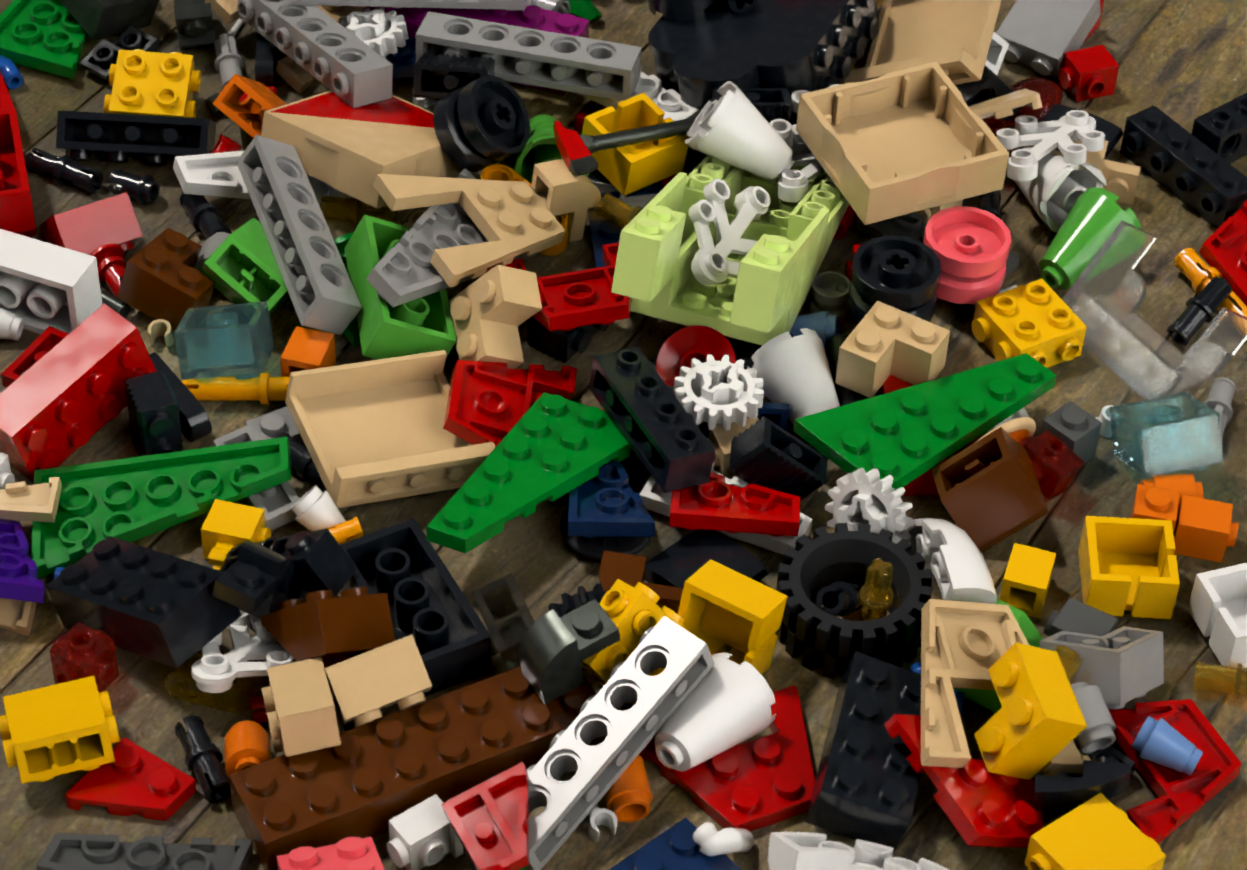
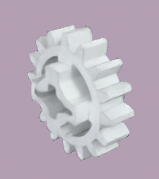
M366 8L363 13L353 11L347 17L339 18V22L343 27L384 58L390 53H398L397 47H405L406 45L405 40L408 39L406 22L404 21V16H397L395 10L385 13L384 8L372 11L370 8Z
M710 354L707 355L706 362L704 363L694 358L691 360V368L685 366L680 368V376L675 377L674 393L686 412L693 415L696 425L703 421L708 422V429L714 430L716 424H722L724 429L728 431L731 430V423L736 422L743 427L746 426L747 417L756 418L758 416V408L763 406L764 381L763 378H756L757 369L755 367L744 369V360L740 359L735 363L729 362V355H724L721 361H715L714 357Z
M859 468L839 478L836 481L837 486L828 491V495L833 501L825 505V510L833 513L834 517L827 522L828 527H835V524L847 523L848 531H858L859 523L871 525V534L879 535L882 528L893 532L892 542L895 544L903 538L906 541L911 539L912 536L906 529L913 526L915 520L906 516V511L911 509L913 505L909 502H902L900 497L904 494L905 489L901 487L895 490L892 487L893 476L888 475L880 479L878 469L874 468L866 473L863 468ZM855 490H859L858 494L852 497Z

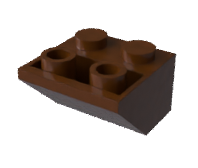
M1002 427L931 470L941 502L957 527L967 533L981 553L1049 513L1027 451Z
M367 587L341 591V597L333 596L332 590L305 594L306 602L304 599L277 603L278 611L261 616L262 626L297 662L316 657L329 659L357 656L395 641L387 593L368 594Z

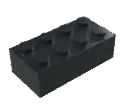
M414 518L340 544L357 567L341 591L367 587L368 594L387 593L395 641L413 635L431 681L432 688L430 691L423 693L424 696L491 672V635L431 543L426 540L424 532Z
M114 537L98 542L90 553L77 563L64 568L60 576L46 586L65 629L175 668L180 667L242 616L238 607L212 596L214 582L224 572Z
M855 651L839 684L805 820L806 823L854 840L859 839L894 848V853L911 823L921 773L916 772L906 759L912 752L902 738L898 736L892 739L884 724L894 714L921 716V674Z

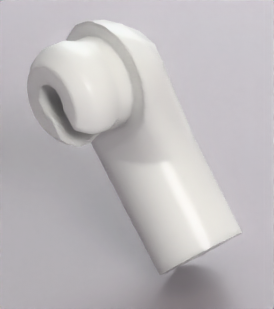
M705 822L693 833V840L701 847L699 851L709 857L735 852H748L754 844V837L750 831L740 828H724L718 831L711 822Z

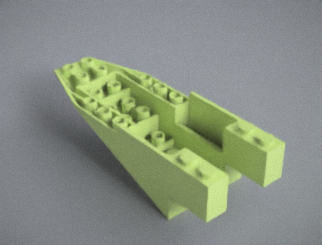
M707 155L688 176L687 173L679 172L621 230L611 292L631 297L630 311L685 326L710 327L724 336L763 346L766 342L782 333H790L849 203L826 171L809 182V192L800 202H786L778 198V177L768 181ZM807 165L792 166L790 170L800 171ZM714 179H722L730 189V197L724 201L730 224L738 212L735 206L736 195L749 186L764 188L771 200L768 210L756 220L751 221L740 237L757 242L746 255L730 253L726 260L740 263L737 278L727 277L724 282L709 286L698 282L691 271V261L700 248L694 223L689 217V208L702 199L707 200L703 191L707 184ZM711 221L708 224L715 246L718 240L714 223Z

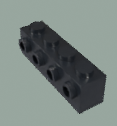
M1154 105L1127 117L1120 153L1135 165L1140 166L1145 173L1215 229H1218L1242 207V204L1247 200V177Z
M58 110L56 149L68 153V156L74 160L90 161L91 154L106 155V161L128 163L129 156L143 157V163L165 165L166 158L175 159V156L210 154L215 147L216 123L207 118Z
M639 347L594 356L589 389L661 490L667 493L708 483L712 465L716 460V451L712 441L704 436L695 424L693 416L686 412L677 400L673 389L666 385L657 373L655 365L648 361Z

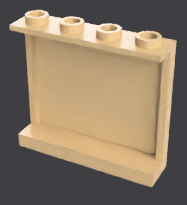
M883 0L878 18V33L875 39L872 40L866 65L864 68L850 70V74L844 80V84L872 80L890 72L935 61L955 85L981 80L1002 0Z
M445 350L290 372L285 403L323 484L337 508L461 488L496 448L494 442L472 445L443 429L450 385L443 374L447 356Z

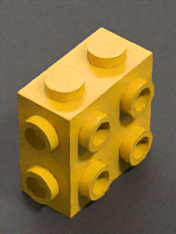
M141 49L119 50L117 63L111 64L109 69V85L113 87L112 93L105 95L104 113L196 118V101H192L193 92L199 93L201 71L195 70L193 55H185L179 52H147Z
M1043 279L1020 285L1011 290L977 301L974 319L971 324L975 338L987 347L997 362L1027 353L1046 368L1081 356L1087 328Z
M617 579L599 603L619 629L620 641L581 661V666L602 686L608 682L614 667L619 662L626 661L638 647L644 632L650 627H655L664 615L681 627L685 623V620L670 608L663 606L661 609L656 604L660 597L640 582L633 587ZM657 668L653 670L649 674V676L658 675L665 670V668ZM629 702L626 704L633 707L636 704V702Z
M94 676L3 696L6 714L0 716L2 743L8 768L18 766L21 784L33 781L44 782L58 775L79 770H94L101 765L115 762L111 744L120 742L118 728L112 712L108 691L98 692Z
M1099 793L1031 835L1025 865L1028 867V870H1162L1166 855L1161 851L1157 842L1143 834L1129 820L1126 813L1120 807L1113 805L1102 793Z

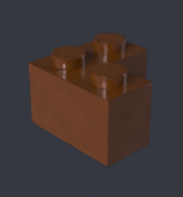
M167 228L127 261L117 298L155 320H167L173 330L185 336L205 318L216 281L201 274L200 271L194 268L202 246L188 239L184 234Z

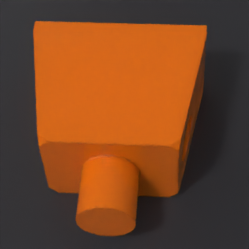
M237 74L233 75L212 103L252 138L256 135L261 136L264 111L286 105L282 99L262 83ZM246 93L248 97L239 103L241 96Z

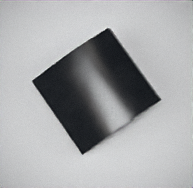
M696 529L647 561L645 580L653 584L683 588L685 581L710 559L758 582L766 577L768 573L766 567L756 557L725 534L717 530Z

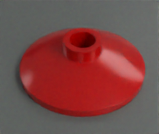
M689 326L676 331L663 343L657 356L656 370L667 386H674L675 377L680 376V368L682 366L691 368L692 359L696 358L704 363L706 362L707 355L710 354L714 357L715 361H721L724 355H729V362L735 363L736 355L728 339L717 330L706 326Z

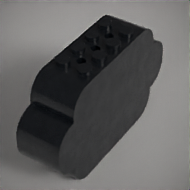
M721 0L714 10L713 4L704 9L705 15L698 19L673 22L664 20L662 15L650 30L648 39L650 48L654 53L657 77L662 81V87L666 90L673 89L680 94L681 100L684 103L698 108L700 113L709 100L712 102L713 88H720L727 81L733 82L738 88H787L790 97L797 90L812 92L828 88L834 84L840 85L844 78L846 79L849 76L853 65L863 56L865 48L872 39H875L878 33L876 0H757L755 6L748 12L736 13L730 9L726 0ZM793 111L791 114V125L797 124L798 114Z

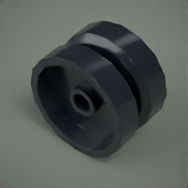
M486 75L466 84L463 88L441 97L435 106L433 122L436 137L449 159L463 170L465 168L470 172L483 170L487 166L496 164L523 151L529 140L530 122L525 105L515 89L500 77Z
M882 236L870 239L858 248L853 256L852 281L848 296L849 311L855 321L860 323L877 301H880L930 322L935 314L936 291L939 287L941 275L940 260L934 251L922 242L905 236Z

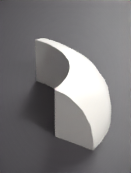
M913 519L915 524L906 529L912 536L908 541L912 544L910 556L920 552L925 559L924 570L932 569L943 600L997 604V594L988 566L980 550L967 533L943 519Z
M771 832L769 839V870H949L924 858H921L919 863H916L906 858L892 857L894 848L856 839L854 847L840 842L826 841V834Z

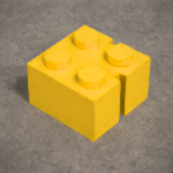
M641 93L617 103L616 109L610 106L585 116L581 135L596 136L662 124V122H673L670 117L663 120L664 112L645 93ZM686 134L659 139V142L654 140L600 150L592 153V156L598 163V170L621 194L626 196L683 171L688 150L685 140L690 137Z
M1085 516L1078 548L1083 603L1111 616L1123 617L1124 611L1128 610L1131 611L1132 617L1171 619L1180 586L1177 558L1174 555L1175 542L1172 520Z
M710 559L685 581L678 615L685 620L682 626L684 629L707 643L711 656L722 653L729 645L733 647L728 652L733 654L728 658L729 660L739 665L743 661H747L763 675L771 665L778 637L774 633L780 629L788 596Z

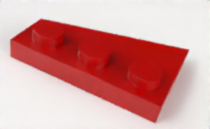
M712 472L708 483L672 491L669 527H680L688 530H719L730 533H759L772 536H798L799 496L755 484H749L743 488L725 483V476Z

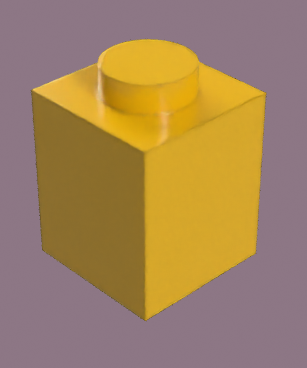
M1014 543L1003 578L999 600L1024 611L1027 616L1040 619L1051 583L1057 553Z

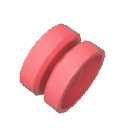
M964 206L943 209L931 216L925 226L923 244L931 248L940 260L941 275L939 287L936 291L937 297L955 304H976L979 300L998 294L1004 283L1006 261L1011 247L1010 230L1003 220L989 211Z

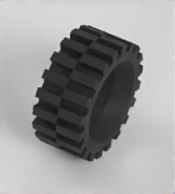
M847 523L835 524V531L833 533H828L826 528L822 526L813 530L812 540L806 535H802L795 542V550L788 547L784 553L783 563L779 565L776 590L787 595L788 598L780 629L776 631V635H778L779 642L786 641L785 651L792 658L802 654L801 666L812 671L816 665H820L823 667L822 676L834 679L836 671H846L855 651L902 667L903 659L910 663L916 657L918 647L921 648V608L932 597V575L930 569L924 570L925 559L920 552L910 556L912 544L904 538L895 544L892 542L893 532L883 528L879 535L870 533L871 525L859 523L858 531H848ZM845 581L859 585L858 591L864 590L865 594L877 599L886 607L890 614L874 620L852 621L832 616L819 609L813 603L816 601L820 589L834 582Z

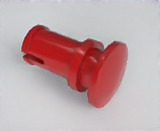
M106 244L97 248L90 255L97 258L100 281L107 283L113 295L117 297L126 267L124 252L121 246L117 244Z

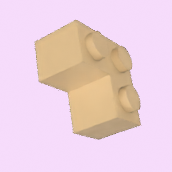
M497 264L450 299V312L457 339L456 349L459 360L507 363L508 368L515 369L524 363L518 326L542 309L541 298L535 272Z
M877 301L839 347L835 383L871 398L890 375L913 385L935 380L945 367L950 330Z
M413 635L406 636L325 668L332 699L343 727L353 724L354 728L380 719L382 718L381 713L386 711L387 707L398 704L400 711L426 701L423 693L430 691L432 688Z
M322 657L267 668L270 686L263 687L261 690L274 753L283 751L287 757L341 745L335 707Z

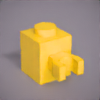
M215 499L201 528L204 559H207L208 564L213 565V569L220 571L227 562L226 556L228 552L236 545L246 541L255 543L270 538L271 529L266 527L265 509Z

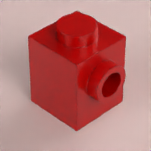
M1104 45L1065 52L1062 68L1058 74L1061 87L1066 89L1075 102L1112 95L1115 91L1119 64Z

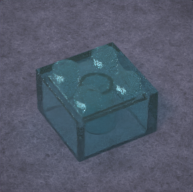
M267 301L188 308L174 332L181 379H195L197 383L213 382L219 376L234 375L239 380L257 377L259 373L264 371L274 349Z
M1188 392L1109 407L1113 454L1147 479H1152L1154 475L1170 474V472L1183 469L1186 471H1202L1207 469L1209 464L1223 461L1220 414Z

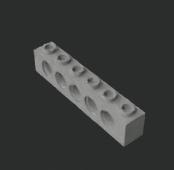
M238 0L237 10L243 21L353 108L392 98L393 64L316 5H293L294 0Z
M429 11L416 33V62L425 52L428 55L434 53L435 56L440 53L443 57L446 54L450 57L455 54L458 58L461 55L465 58L470 55L472 59L475 56L479 59L484 56L487 60L492 57L495 60L494 76L500 77L504 81L624 101L632 97L640 79L642 47Z
M256 135L236 163L302 326L341 335L351 321L356 318L362 306L296 148L293 145Z
M665 615L655 627H650L644 632L638 647L626 661H621L614 667L608 682L602 689L583 703L579 715L567 729L560 731L553 738L549 750L540 761L527 768L529 815L534 809L546 806V809L540 815L529 817V865L526 867L530 870H541L715 665L707 643ZM657 668H665V670L662 673L655 676H649V674L653 670ZM636 702L632 708L624 711L620 710L624 704ZM602 736L606 737L602 743L590 746L594 739ZM577 771L571 779L559 781L567 772Z

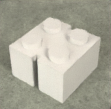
M1247 563L1196 574L1187 608L1203 636H1210L1209 645L1226 673L1247 668Z

